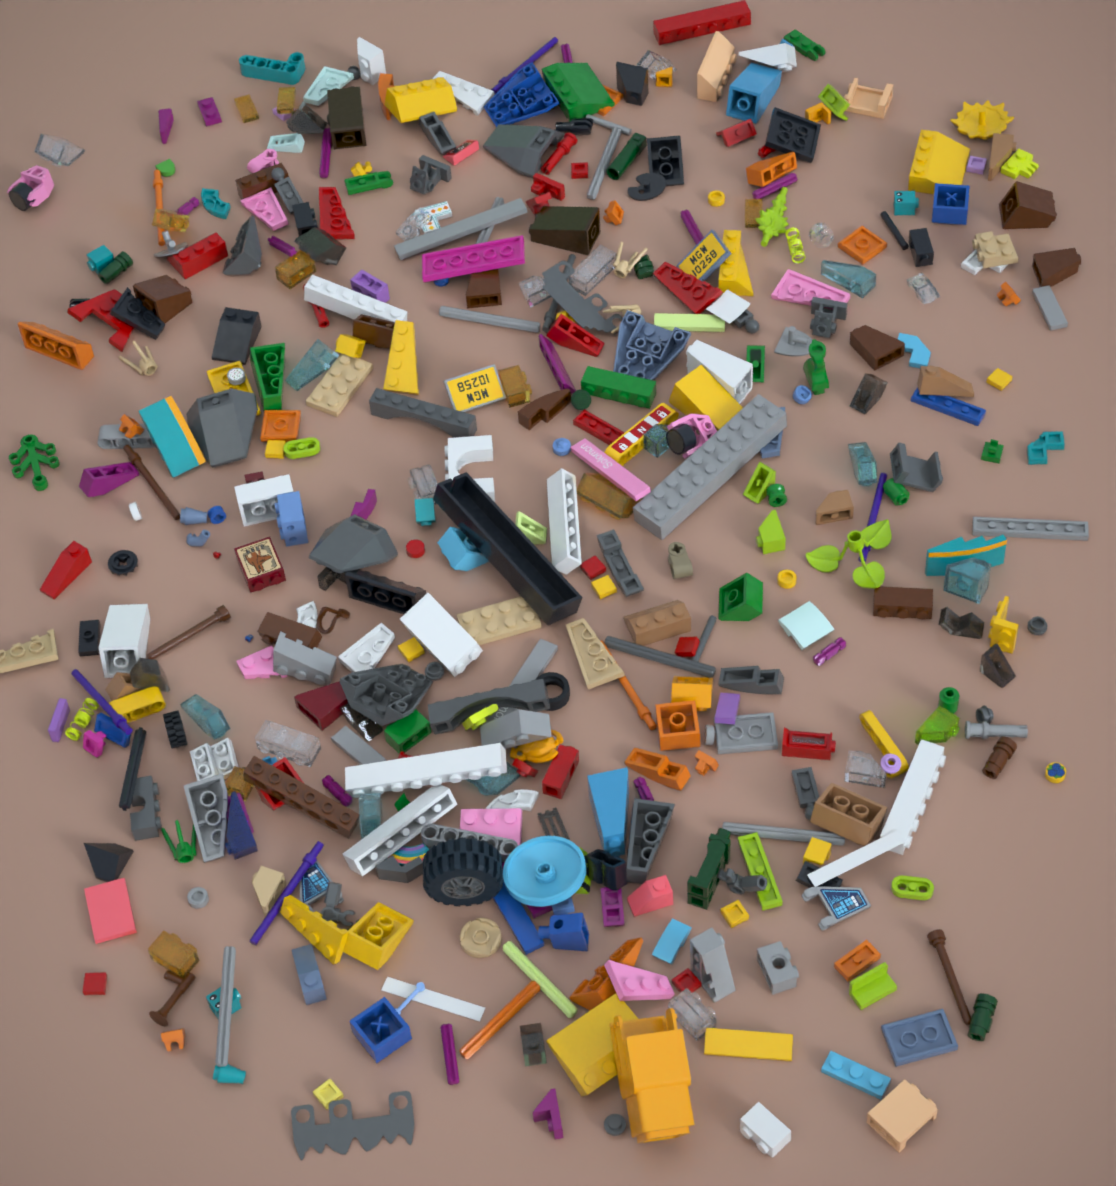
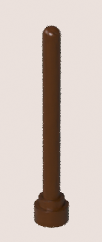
M224 605L218 607L214 615L147 654V658L153 660L215 622H225L230 619L231 616Z
M941 929L931 931L927 935L929 943L938 952L963 1022L966 1025H970L971 1015L944 947L945 934Z

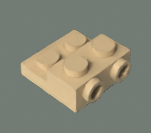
M992 231L975 234L972 246L974 250L976 249L977 259L982 263L983 268L1018 263V256L1009 234L994 236Z

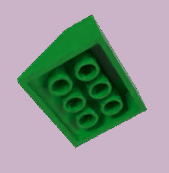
M555 63L542 68L543 80L560 104L558 106L569 122L573 118H586L587 114H596L601 108L615 106V103L588 63Z

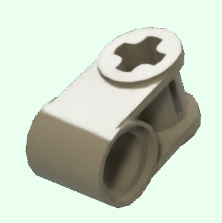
M680 542L671 543L668 547V562L673 579L693 576L692 564L684 544Z

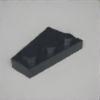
M127 287L112 308L110 315L156 340L163 331L165 323L151 310H148L139 298L136 299L131 294L132 291Z

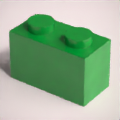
M415 709L413 713L386 727L384 730L386 742L399 754L401 751L407 752L431 734L430 722Z

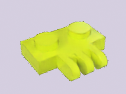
M1018 148L1001 167L1000 173L1016 179L1018 175L1030 178L1035 170L1039 168V165L1032 161L1033 154Z
M492 704L470 716L462 723L465 730L472 728L474 731L480 725L487 722L486 718L498 710V705Z

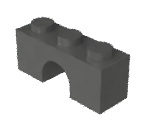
M152 776L139 777L136 781L132 807L144 806L141 811L130 813L131 831L135 841L159 837V829L162 828L161 817H158L157 812L161 811L159 799L156 800V795H159L158 783H154Z

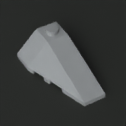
M223 774L183 785L204 863L224 857L228 791Z

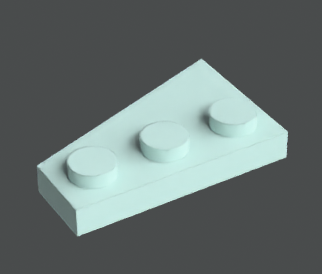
M324 66L304 95V102L319 106L328 99L327 90L341 89L354 79L353 73Z

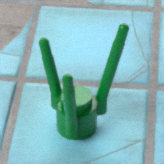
M176 820L175 825L179 839L176 849L165 828H161V831L173 853L174 860H178L179 863H188L197 855L195 849V827L193 824L191 845H189L188 842H184L179 821Z

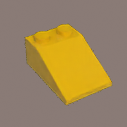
M378 902L348 930L349 934L343 952L379 970L389 960L414 920Z

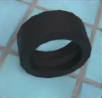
M548 672L538 676L535 680L543 679L546 686L557 685L563 690L562 694L558 697L549 698L550 709H547V711H554L564 707L570 697L568 680L556 672Z

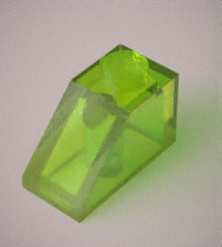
M939 706L916 731L915 743L919 745L921 739L931 743L947 742L951 736L955 737L959 732L960 718Z

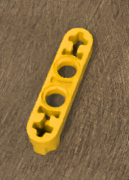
M870 710L860 714L859 718L862 726L883 755L895 754L901 760L899 771L893 774L884 772L886 776L892 779L907 772L909 769L907 760ZM888 761V764L894 765V762Z

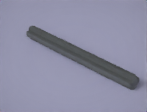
M607 636L604 642L608 648L713 678L716 672L714 666L612 636Z

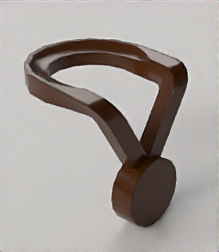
M322 607L317 618V629L322 634H329L334 629L337 619L340 617L349 618L350 612L345 609L337 611L329 607ZM329 611L337 614L332 620L330 627L324 630L322 619L326 612Z

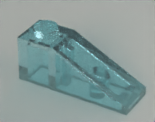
M827 260L822 261L821 275L861 298H864L876 286V274L863 266Z
M317 339L285 381L298 391L328 370L339 355L324 342Z
M867 442L848 444L858 484L870 486L872 483H877V464Z
M197 694L180 704L195 723L214 740L225 735V732L231 729L222 711Z

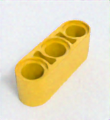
M155 686L109 702L118 714L124 716L127 723L160 712L166 706L159 687Z

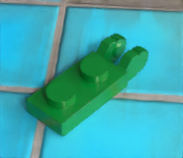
M796 29L784 36V40L792 44L796 51L813 61L819 58L818 55L823 56L826 54L825 49L820 44H816Z
M389 171L374 172L344 180L348 195L381 187L385 189L393 186L394 183Z

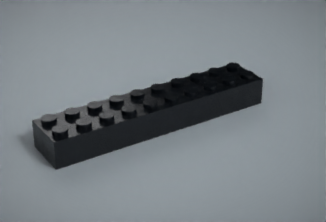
M467 472L455 476L453 480L450 478L437 484L433 500L547 625L577 613L583 597Z

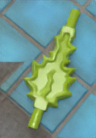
M782 187L775 200H772L773 207L767 208L766 212L760 210V218L755 219L760 225L758 226L759 230L763 232L761 246L763 247L768 245L769 239L773 236L778 237V234L785 233V227L789 225L787 222L788 218L782 217L784 215L783 212L787 210V207L784 205L786 204L787 187Z

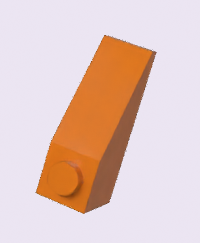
M795 152L761 160L747 167L748 184L764 187L796 169Z

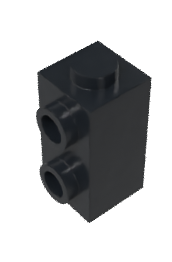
M309 202L292 205L299 240L315 238V230H318L317 221L313 220L316 218L314 208L310 209Z
M927 228L909 230L908 243L915 267L933 265L934 251Z

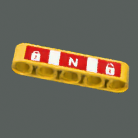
M665 403L659 404L610 444L604 453L623 466L668 429L667 426L678 419L679 413Z

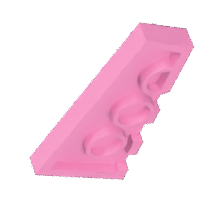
M790 269L786 271L771 294V299L810 306L813 297L845 303L850 299L849 293Z

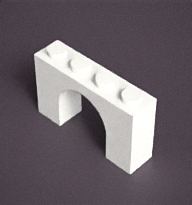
M492 435L448 438V446H445V457H448V460H445V470L449 474H445V480L450 478L453 480L455 476L460 475L458 473L459 470L466 464L493 461ZM493 478L474 479L495 502Z

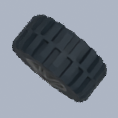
M466 837L455 840L452 838L446 842H439L437 846L433 845L424 855L423 888L428 896L438 903L442 902L444 905L452 904L459 907L460 905L472 906L471 904H482L483 901H489L492 897H495L503 886L501 854L492 844H488L484 840L478 841L476 838L466 839Z

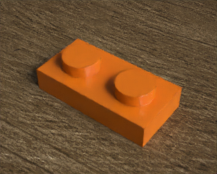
M865 940L836 961L834 968L849 982L879 960L881 954L868 940Z

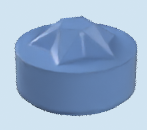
M804 385L796 387L792 394L793 399L799 404H806L812 397L810 389Z
M558 438L553 442V452L556 455L565 456L570 453L571 443L568 439Z

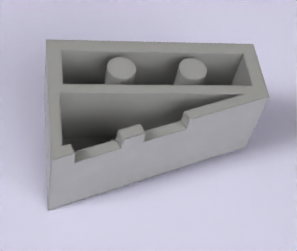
M280 631L273 650V672L296 677L299 680L312 681L318 685H329L336 669L337 657L316 647L312 650L302 645L303 641L297 639L296 642L285 637V633Z
M516 710L480 725L482 746L501 743L504 749L552 737L550 717L546 713Z
M711 927L690 939L691 971L701 981L703 989L715 1003L736 990L724 946L725 941L720 933L716 934Z

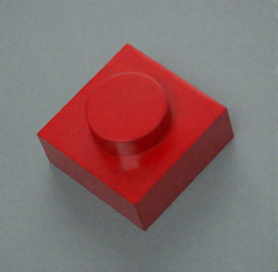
M515 758L512 763L513 766L518 768L516 772L526 778L528 775L535 778L539 771L518 758Z

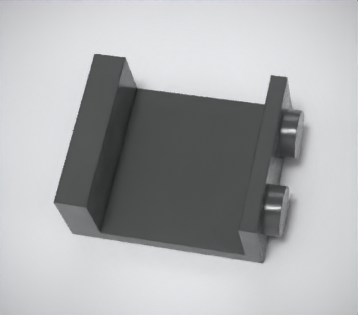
M898 443L891 451L890 459L894 483L934 492L942 484L943 476L941 474V462L939 461L938 452H934L928 460L907 456L906 446L903 443Z

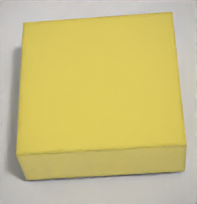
M328 1079L313 1091V1095L326 1110L329 1108L330 1102L344 1097L343 1093L331 1079Z

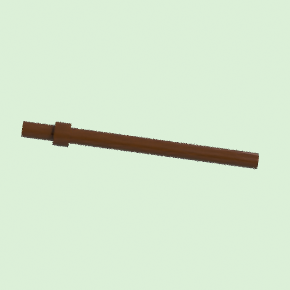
M129 444L125 445L123 449L129 456V461L138 468L173 518L179 520L180 513L144 466L139 454L134 452Z

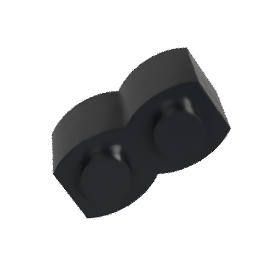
M600 849L587 854L588 877L592 881L603 884L614 891L627 885L626 862L624 859L611 856L609 852Z

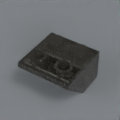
M316 227L297 237L294 241L299 245L301 251L310 254L309 257L316 262L320 260L326 265H337L346 250V247L329 233Z

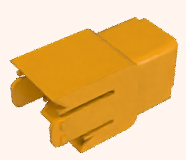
M673 1008L666 1010V1018L664 1016L622 1021L621 1015L614 1017V1023L609 1024L622 1099H626L632 1138L637 1137V1143L678 1138L689 1134V1127L694 1125L688 1089L691 1085V1076L683 1030L677 1028V1014H675Z

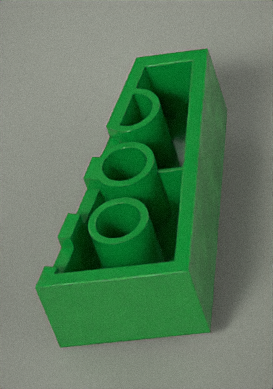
M285 343L250 347V363L263 412L264 410H282Z

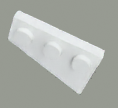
M380 623L339 655L338 660L351 672L374 669L395 639V635L384 624Z

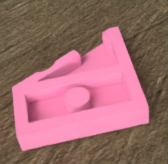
M272 645L236 661L245 679H255L257 677L270 678V675H280L277 672H273L274 649Z

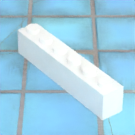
M312 275L304 286L305 301L351 319H356L363 314L395 322V320L407 321V311L315 275Z
M561 468L547 479L552 565L558 571L567 575L582 563L576 477Z
M921 739L880 835V838L898 830L906 842L889 851L903 855L905 848H910L913 839L911 837L912 831H917L919 826V820L917 819L919 815L923 816L926 809L925 800L930 799L932 795V783H937L940 774L938 769L939 767L943 768L946 761L943 746Z
M443 785L429 788L343 853L350 869L364 876L377 864L384 861L421 833L423 826L434 823L458 805L449 788Z

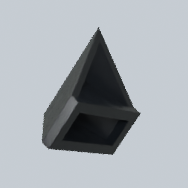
M84 843L96 878L105 882L114 881L119 878L134 852L133 849L116 843Z

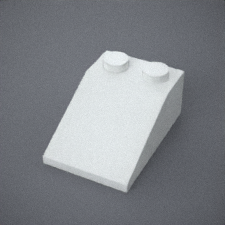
M786 43L739 52V56L777 68L783 72L791 71L792 68L797 67L795 47Z

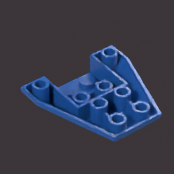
M533 62L518 70L486 103L484 109L497 127L499 124L510 125L546 113L560 103L544 82Z

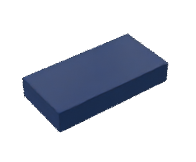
M102 712L97 714L94 731L96 733L99 731L106 734L105 738L124 748L129 746L131 734L127 735L121 728H117L111 717Z

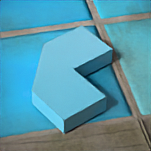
M899 333L898 340L905 343L904 352L912 353L909 366L916 368L928 366L931 352L917 336Z

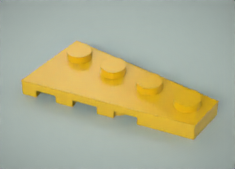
M395 320L383 387L386 391L419 395L413 322Z
M292 895L284 897L280 910L283 917L333 965L340 962L349 931L346 929L340 930L335 922L332 920L326 921L322 918V914L317 911H310L308 905Z

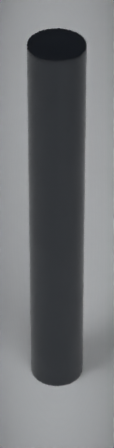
M886 211L881 212L882 219L903 250L908 249L909 245Z

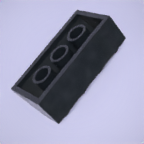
M356 569L345 574L349 598L403 615L427 594L426 590L420 587H413L404 582L390 580L387 577L377 576L368 571Z

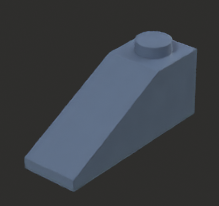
M312 944L292 949L306 1005L327 1000Z

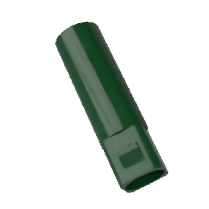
M634 133L628 140L625 147L606 169V173L611 179L619 180L636 157L641 154L647 146L646 136Z

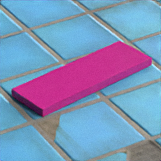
M521 235L422 254L423 282L525 264L524 237Z

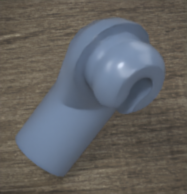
M202 530L198 537L196 534L192 536L190 533L186 537V542L192 547L203 546L210 537V532Z

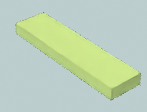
M655 313L654 325L670 331L677 327L685 331L725 332V321L715 314Z

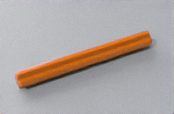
M531 981L460 1049L461 1056L469 1059L540 991V985L536 981Z

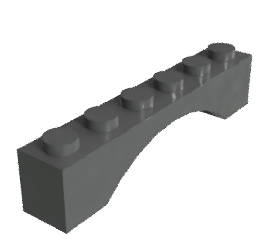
M379 388L375 389L369 400L370 411L373 416L387 420L395 417L420 419L437 426L453 438L474 436L477 431L476 415Z
M539 679L522 684H513L504 688H495L482 693H474L464 697H456L451 700L438 701L428 705L430 726L435 735L454 731L470 716L492 704H497L498 708L509 707L533 712L550 709L548 690L544 680Z

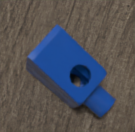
M583 913L552 915L549 926H539V939H550L553 948L588 951L589 930Z

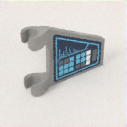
M318 861L315 862L313 867H309L299 882L300 901L308 905L309 910L312 912L313 909L310 905L326 896L328 882H332ZM340 893L338 904L344 901L342 893Z
M814 886L806 889L801 895L806 902L817 895L821 899L830 915L821 919L818 924L822 931L871 907L861 888Z

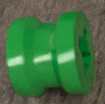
M773 484L766 489L770 506L780 507L787 502L783 485Z

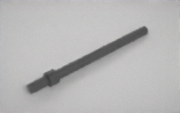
M570 254L567 260L572 267L576 256ZM565 266L563 273L567 274L570 272V268ZM554 299L544 317L545 322L542 327L544 332L549 331L551 323L556 318L555 312L558 303Z

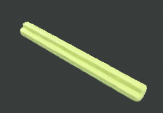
M511 941L503 945V951L532 981H536L540 985V989L568 1018H572L578 1013L575 1005Z

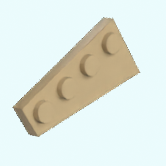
M584 618L566 624L588 689L625 676L623 670L618 666L615 659L609 654Z
M54 629L48 630V634L41 637L38 635L31 637V641L22 645L20 642L14 644L7 651L0 650V673L59 660Z

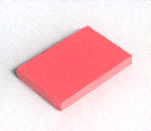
M125 878L84 888L96 944L137 933Z

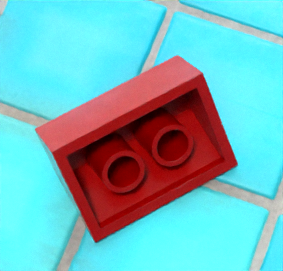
M216 232L190 245L179 253L168 257L167 261L184 279H187L228 257L226 243Z

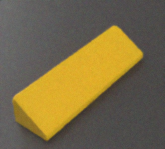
M706 1028L704 1055L792 1061L793 1034Z

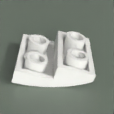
M229 738L212 746L206 743L190 751L197 781L223 774L224 779L240 773L233 744Z

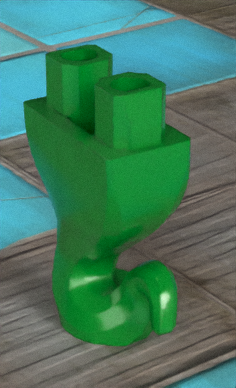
M813 339L808 348L811 358L805 361L803 370L814 395L825 393V389L829 388L824 362L826 346L822 342Z

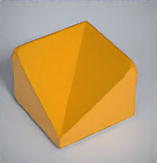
M673 67L656 72L657 87H672Z

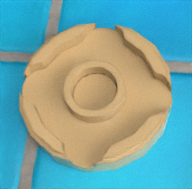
M476 918L472 922H467L460 933L461 947L471 957L485 958L491 956L500 948L502 942L499 926L487 918Z

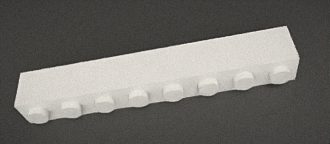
M501 743L345 767V789L352 797L362 798L368 794L381 795L387 791L400 792L406 788L420 789L425 785L439 786L445 782L458 783L464 779L478 780L483 776L497 777L502 773H507L506 750Z

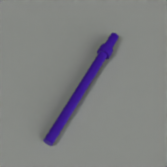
M553 37L549 42H547L543 47H541L525 62L518 66L508 76L501 78L498 81V84L491 89L492 91H494V94H496L516 74L518 70L522 69L531 62L534 63L538 58H540L544 53H546L550 48H552L556 43H558V39L556 37Z
M886 473L880 474L867 527L876 523L884 492L883 485L888 476ZM864 545L862 549L865 562L868 552L871 550L870 545L868 547Z
M77 669L73 670L72 676L113 719L115 726L121 728L127 735L131 734L133 729L127 724L124 716L118 714Z
M317 841L310 853H306L302 859L303 863L249 940L250 943L257 945L281 910L284 897L292 894L309 867H313L317 861L316 857L324 847L323 843Z

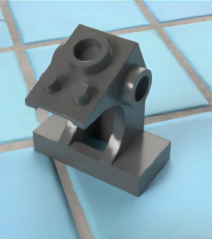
M422 155L419 158L420 169L413 166L410 189L426 194L431 192L440 180L449 182L452 179L450 166Z
M813 297L811 301V314L815 316L810 324V329L813 330L812 335L830 338L832 333L835 334L837 328L836 320H846L848 303ZM824 307L833 308V310L824 309Z

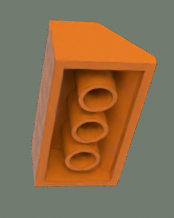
M35 322L18 323L25 348L80 370H83L94 357L92 346L86 341L78 340L73 336H68L43 324L40 325Z

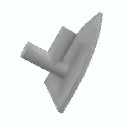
M168 230L163 231L162 235L168 249L158 252L154 256L163 257L179 253L188 244L183 242L175 246V242L171 240Z
M794 326L785 327L774 353L786 356L809 355L808 348L813 339L807 334L796 330Z

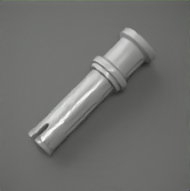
M966 721L965 739L970 737L987 739L989 737L1001 736L1027 738L1028 729H1026L1027 725H993L987 723V721L982 723Z

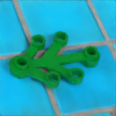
M26 435L20 441V449L16 453L9 455V461L12 465H17L21 462L22 456L27 451L29 455L20 466H15L12 469V473L15 478H21L31 464L34 473L32 480L34 489L43 491L48 487V482L41 473L39 462L49 465L53 469L57 468L60 462L56 456L49 458L36 453V449L46 452L47 455H54L56 448L53 443L43 444L39 442L35 435Z

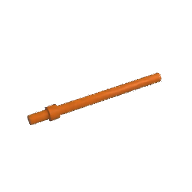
M155 170L153 188L155 189L158 244L164 246L165 241L162 235L164 231L163 180L161 179L160 170Z
M601 640L606 650L609 652L610 655H612L608 650L607 646L605 645V643ZM626 676L618 678L637 708V714L641 720L645 721L650 730L656 729L657 725L651 717L650 710L647 706L643 705Z

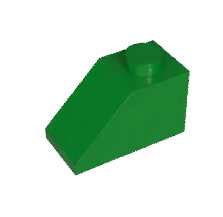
M747 345L746 361L753 364V382H764L765 345Z

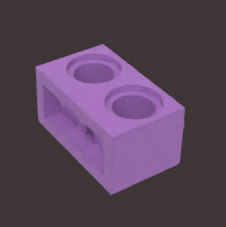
M360 270L350 279L353 291L384 303L390 299L388 284L364 270Z

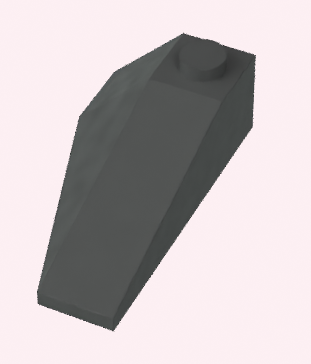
M251 215L241 226L235 239L237 242L231 248V259L228 258L223 269V274L225 275L250 274L253 270H257L262 263V252L255 217Z

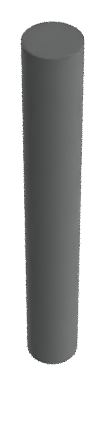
M711 615L700 637L695 657H692L691 660L699 662L717 620L715 616Z

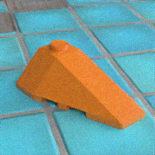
M640 937L627 940L609 959L634 967L643 939ZM604 965L594 970L596 975L590 981L585 979L580 983L569 997L571 1001L590 1011L616 993Z

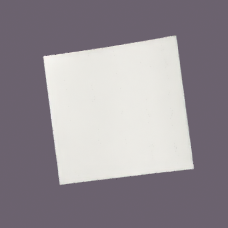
M727 289L706 310L730 324L749 307L750 303Z

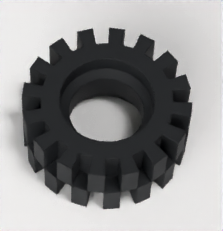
M179 710L163 714L171 748L187 745Z

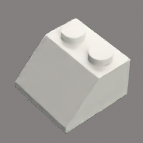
M359 37L357 38L361 79L374 85L378 82L380 73L386 74L383 50Z

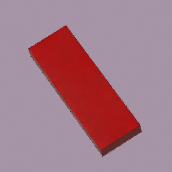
M585 409L573 420V425L608 445L625 433Z

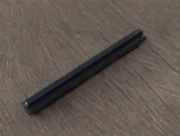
M139 727L134 733L119 802V808H122L123 811L131 808L147 734L146 730H143L142 727Z

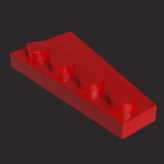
M319 187L321 240L355 239L354 231L351 229L350 221L347 219L346 211L342 206L336 187Z
M664 262L653 272V275L694 314H701L723 294L721 289L715 288L709 283L701 281L667 262Z

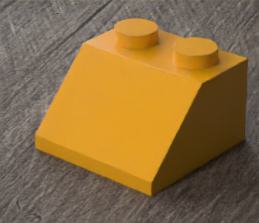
M674 676L671 703L695 700L697 711H707V708H711L713 678Z

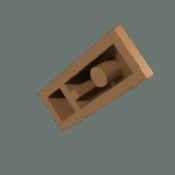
M993 134L988 181L994 179L1001 171V167L1012 156V152L1016 151L1017 142H1013L1014 135Z
M920 367L917 382L920 395L974 397L972 383L940 367Z

